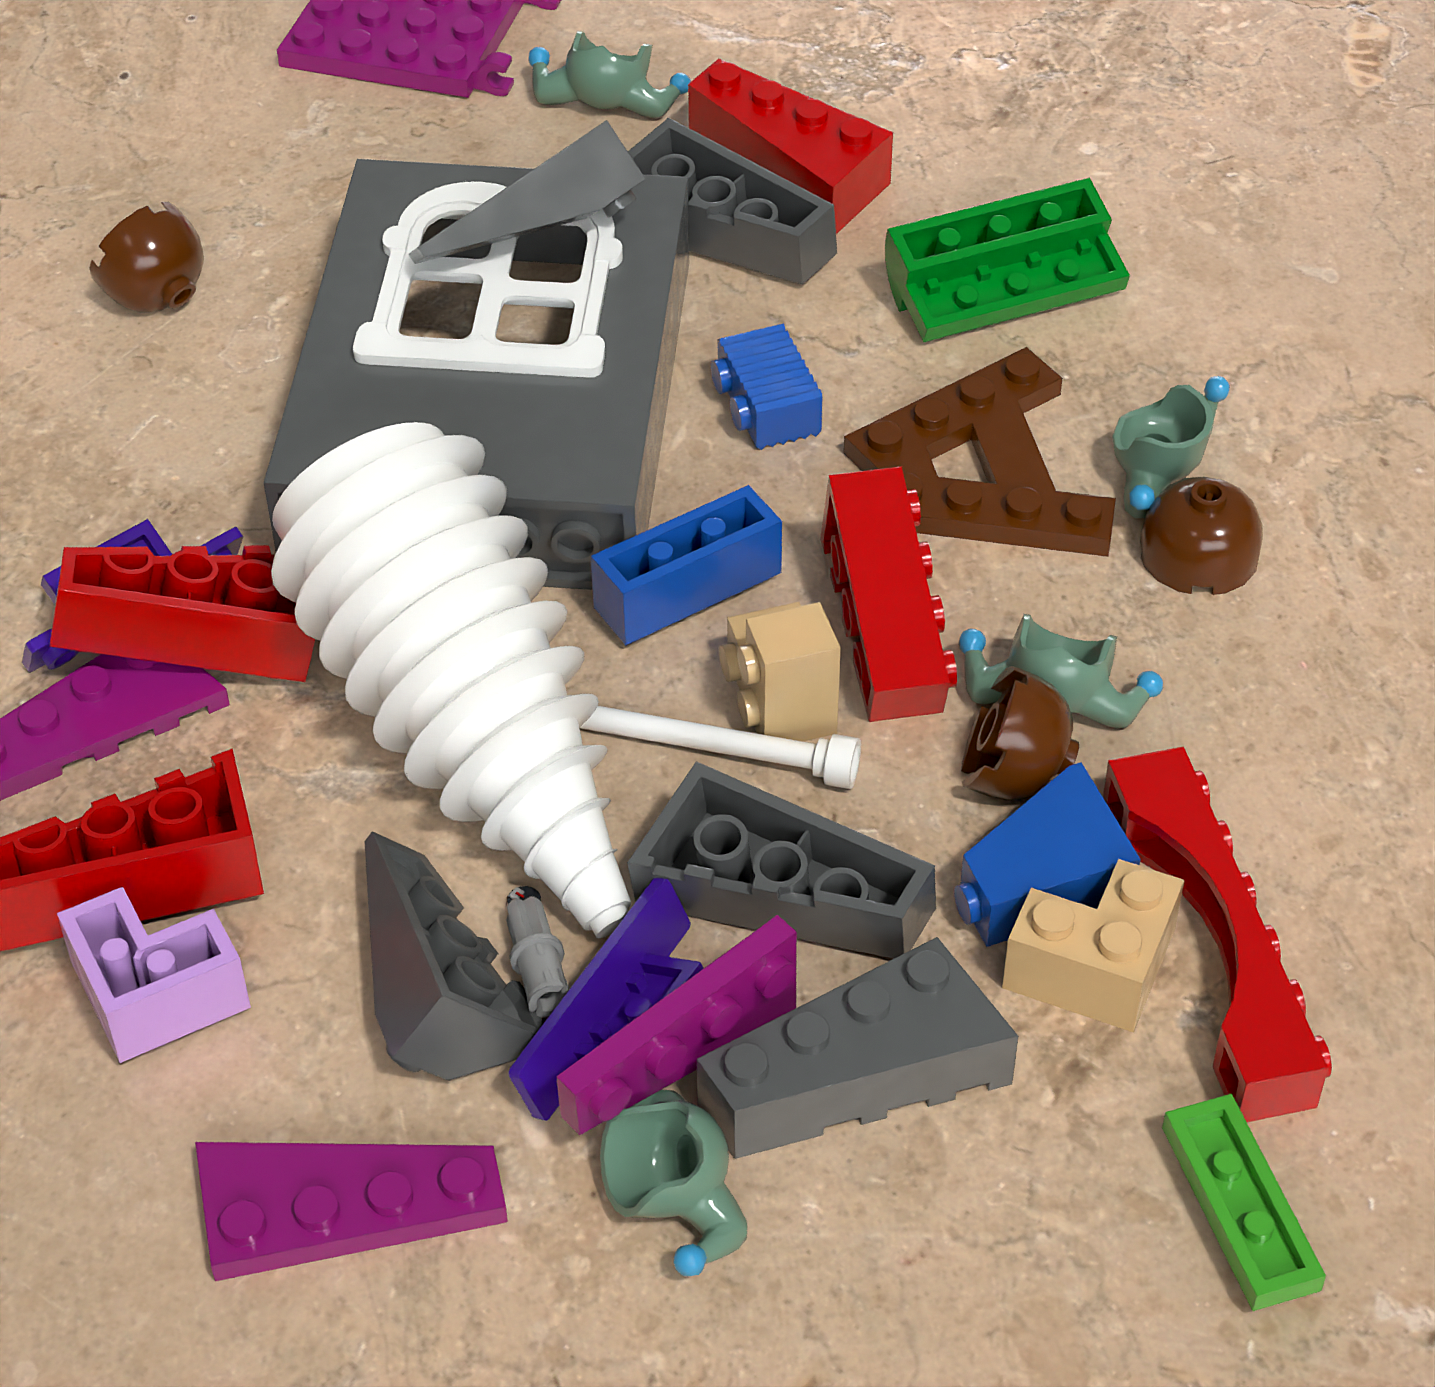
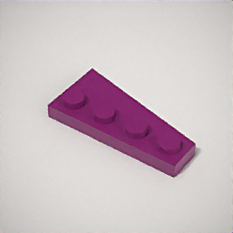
M100 654L0 718V801L63 774V766L81 758L94 757L95 761L119 752L118 743L150 729L157 736L180 726L179 717L205 707L210 714L230 706L227 689L203 668Z
M776 915L556 1076L561 1118L580 1136L599 1124L613 1119L623 1109L630 1108L697 1070V1058L796 1009L797 932L781 917Z
M195 1142L210 1264L215 1281L508 1222L506 1203L493 1145Z

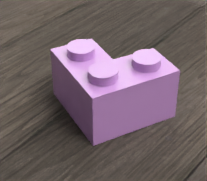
M123 887L57 913L71 963L119 1063L251 1008L240 957L214 909L150 935H147Z

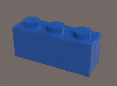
M747 485L591 556L594 609L626 646L780 574L782 569V520Z

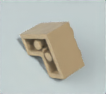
M800 602L727 617V644L719 646L722 671L727 682H737L739 687L737 701L741 719L746 728L754 726L757 734L797 741H807L837 734L841 647L821 602L801 606Z
M1118 859L1097 909L1031 888L1008 938L1002 988L1134 1033L1175 931L1184 880Z

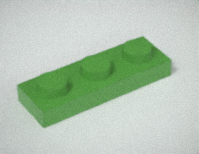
M1228 1094L1165 1112L1162 1129L1252 1311L1322 1291L1326 1275L1233 1095Z

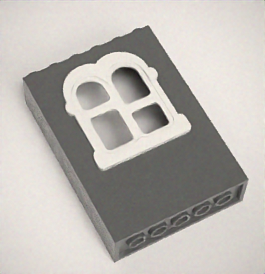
M356 159L264 479L275 552H277L282 540L273 526L274 508L290 483L307 467L338 446L373 430L401 423H427L439 428L445 436L464 435L475 438L483 444L485 458L478 475L494 476L504 482L507 488V499L498 516H514L522 519L527 525L528 536L524 547L516 558L531 557L540 559L547 564L548 576L543 587L593 590L591 556L643 533L649 527L689 270L688 177L643 174L645 180L631 189L637 199L609 218L601 209L582 220L414 264L408 255L409 253L535 168ZM512 261L583 265L580 278L573 283L515 280L509 276ZM412 280L482 284L471 334L463 339L413 337L400 334L399 329ZM503 304L574 308L568 340L560 345L515 343L498 340L496 333Z

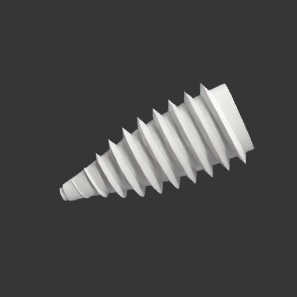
M412 422L376 429L338 446L299 474L283 492L274 508L273 526L282 542L273 560L271 570L273 585L280 595L292 602H296L295 618L298 627L306 635L321 641L319 658L324 668L335 676L347 679L345 694L351 708L361 714L375 717L373 733L376 742L382 748L389 751L407 754L404 765L407 779L419 787L443 789L440 798V810L449 819L461 822L484 820L485 824L482 829L481 839L486 847L500 851L513 850L525 862V874L534 879H541L561 900L563 908L567 911L570 910L584 930H592L596 938H604L611 935L629 912L628 908L631 906V900L614 855L617 849H613L611 846L602 812L609 805L611 799L598 798L592 769L606 755L607 747L604 745H583L579 729L596 710L599 703L598 697L593 694L567 695L565 684L580 669L584 661V652L581 648L575 646L550 648L549 642L556 636L566 621L567 609L564 604L558 601L545 600L531 603L546 582L548 576L547 564L540 559L531 557L516 558L525 545L528 528L522 519L514 516H498L507 499V488L503 481L494 476L478 475L485 458L483 444L475 438L464 435L445 436L439 428L431 424Z

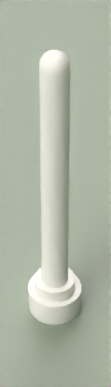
M597 706L591 717L580 727L581 729L813 769V776L824 778L825 785L852 789L854 786L861 755L860 738L833 734L830 740L820 738L818 743L814 744Z

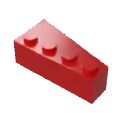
M719 58L688 84L689 129L833 204L836 234L891 184L893 132Z
M902 466L829 475L820 537L824 554L831 553L832 567L830 568V577L834 592H842V623L846 637L859 636L860 641L853 643V664L869 722L943 713L949 688L957 686V668L952 650L943 651L939 635L945 629L942 600L939 595H930L927 579H931L933 574L930 547L928 542L918 541L915 528L921 522L919 497L916 489L907 490Z
M269 545L244 546L242 555H209L206 546H182L181 551L175 552L171 556H154L148 547H64L49 647L263 676L272 679L306 682L315 639L306 635L298 627L295 618L296 602H292L280 595L273 585L271 570L275 555H271Z
M233 748L211 756L212 767L187 777H184L180 769L154 778L155 789L120 802L115 793L91 802V808L82 817L64 823L55 816L0 837V951L64 938L57 913L121 887L124 888L140 921L264 894L253 834Z

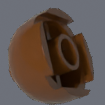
M161 202L165 210L154 213L148 206H145L120 221L104 237L99 245V248L105 253L99 267L93 260L90 263L91 277L98 286L118 304L139 313L161 311L167 307L175 309L184 305L194 295L196 291L195 283L202 271L204 255L200 237L191 222L170 202Z
M1211 477L1184 478L1168 485L1155 498L1147 510L1140 537L1143 566L1158 582L1178 592L1192 594L1193 586L1202 588L1213 587L1212 595L1226 594L1245 585L1255 574L1263 540V525L1253 501L1241 488L1225 480Z
M1015 666L1005 668L991 687V689L1002 693L998 701L990 709L981 706L967 741L961 772L966 774L974 772L962 781L963 787L1003 800L1033 797L1050 783L1056 775H1059L1070 765H1074L1079 751V742L1071 739L1073 718L1066 699L1054 685L1039 676Z

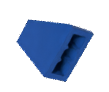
M1082 762L1067 767L963 855L960 885L954 888L955 902L962 920L967 925L974 923L986 947L1008 941L1031 888L1097 909L1118 859L1140 865V857Z

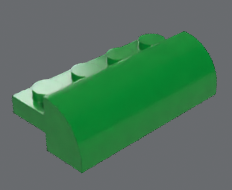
M1090 177L887 229L885 239V262L893 298L899 312L909 311L923 342L1124 290L1127 287L1130 274L1108 235L1112 218Z

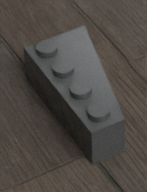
M667 118L628 151L642 174L688 177L689 251L801 285L837 254L835 210L833 204L670 118Z
M697 761L627 862L635 902L654 878L668 879L672 884L687 916L757 930L778 915L797 932V939L889 958H896L913 948L936 910L935 865Z
M936 937L697 1058V1104L699 1108L708 1112L716 1120L725 1135L728 1151L734 1159L822 1136L824 1135V1127L859 1120L860 1124L864 1125L886 1119L887 1112L890 1109L924 1100L928 1107L956 1100L957 1091L986 1084L988 1091L1012 1085L1019 1036L940 939Z

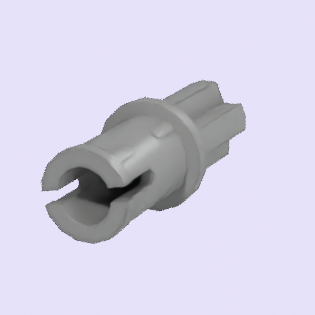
M533 896L525 900L515 898L507 906L509 915L506 921L513 943L509 955L512 968L522 976L529 1010L532 1013L536 1010V1014L539 1017H549L570 989L561 964L564 958L563 945L556 936L551 934L543 904L539 899Z

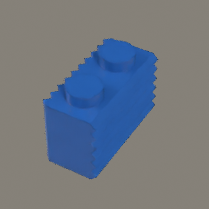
M784 323L717 339L718 359L711 361V375L714 386L719 394L728 392L731 416L738 431L747 429L757 448L762 450L766 445L774 447L777 442L784 445L789 439L795 442L799 437L806 439L810 434L817 436L822 431L823 397L821 389H818L817 381L814 382L813 375L810 374L804 359L802 360L800 352L797 351L796 345L793 344V339L790 338L788 330L786 331Z

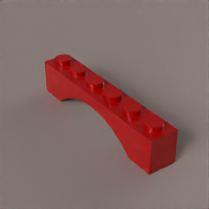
M1184 746L1108 760L1103 798L1140 857V862L1155 871L1184 880L1182 895L1202 917L1219 948L1228 980L1229 1009L1221 1025L1212 1067L1224 1096L1228 1094L1233 1095L1246 1122L1317 1108L1325 1078L1330 1077L1332 1071L1328 1046L1322 1036H1314L1305 1017L1306 1004L1303 991L1297 980H1289L1280 961L1281 949L1276 931L1272 925L1263 924L1256 908L1257 898L1254 883L1249 873L1246 871L1240 872L1233 857V842L1229 827L1224 820L1217 821L1210 806L1209 785L1204 773L1201 770H1194Z

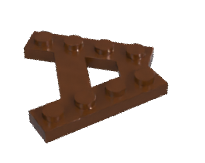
M1027 347L844 436L843 453L862 471L902 466L907 490L916 489L919 497L921 522L919 526H915L916 532L919 534L1109 556L1116 498L1056 491L1024 416V413L1060 396L1063 379ZM971 440L988 483L938 477L932 459Z

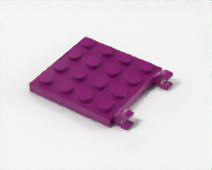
M310 0L277 48L279 67L469 98L473 89L487 91L495 96H506L514 85V78L500 76L497 72L506 73L512 63V56L504 52H496L497 48L524 3L533 4L545 10H555L562 0Z

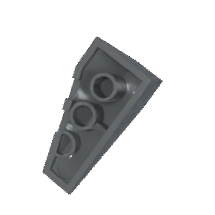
M606 120L417 247L408 255L414 264L582 220L601 209L609 218L637 199L631 189L644 181L645 177Z
M372 831L364 843L375 1016L387 1044V1053L393 1061L408 1071L419 1072L423 1070L446 1080L455 1079L516 1060L544 1024L542 1018L537 1016L536 1010L533 1013L529 1010L523 985L519 981L513 980L506 985L491 965L499 953L487 938L477 937L470 928L457 919L464 907L427 857Z

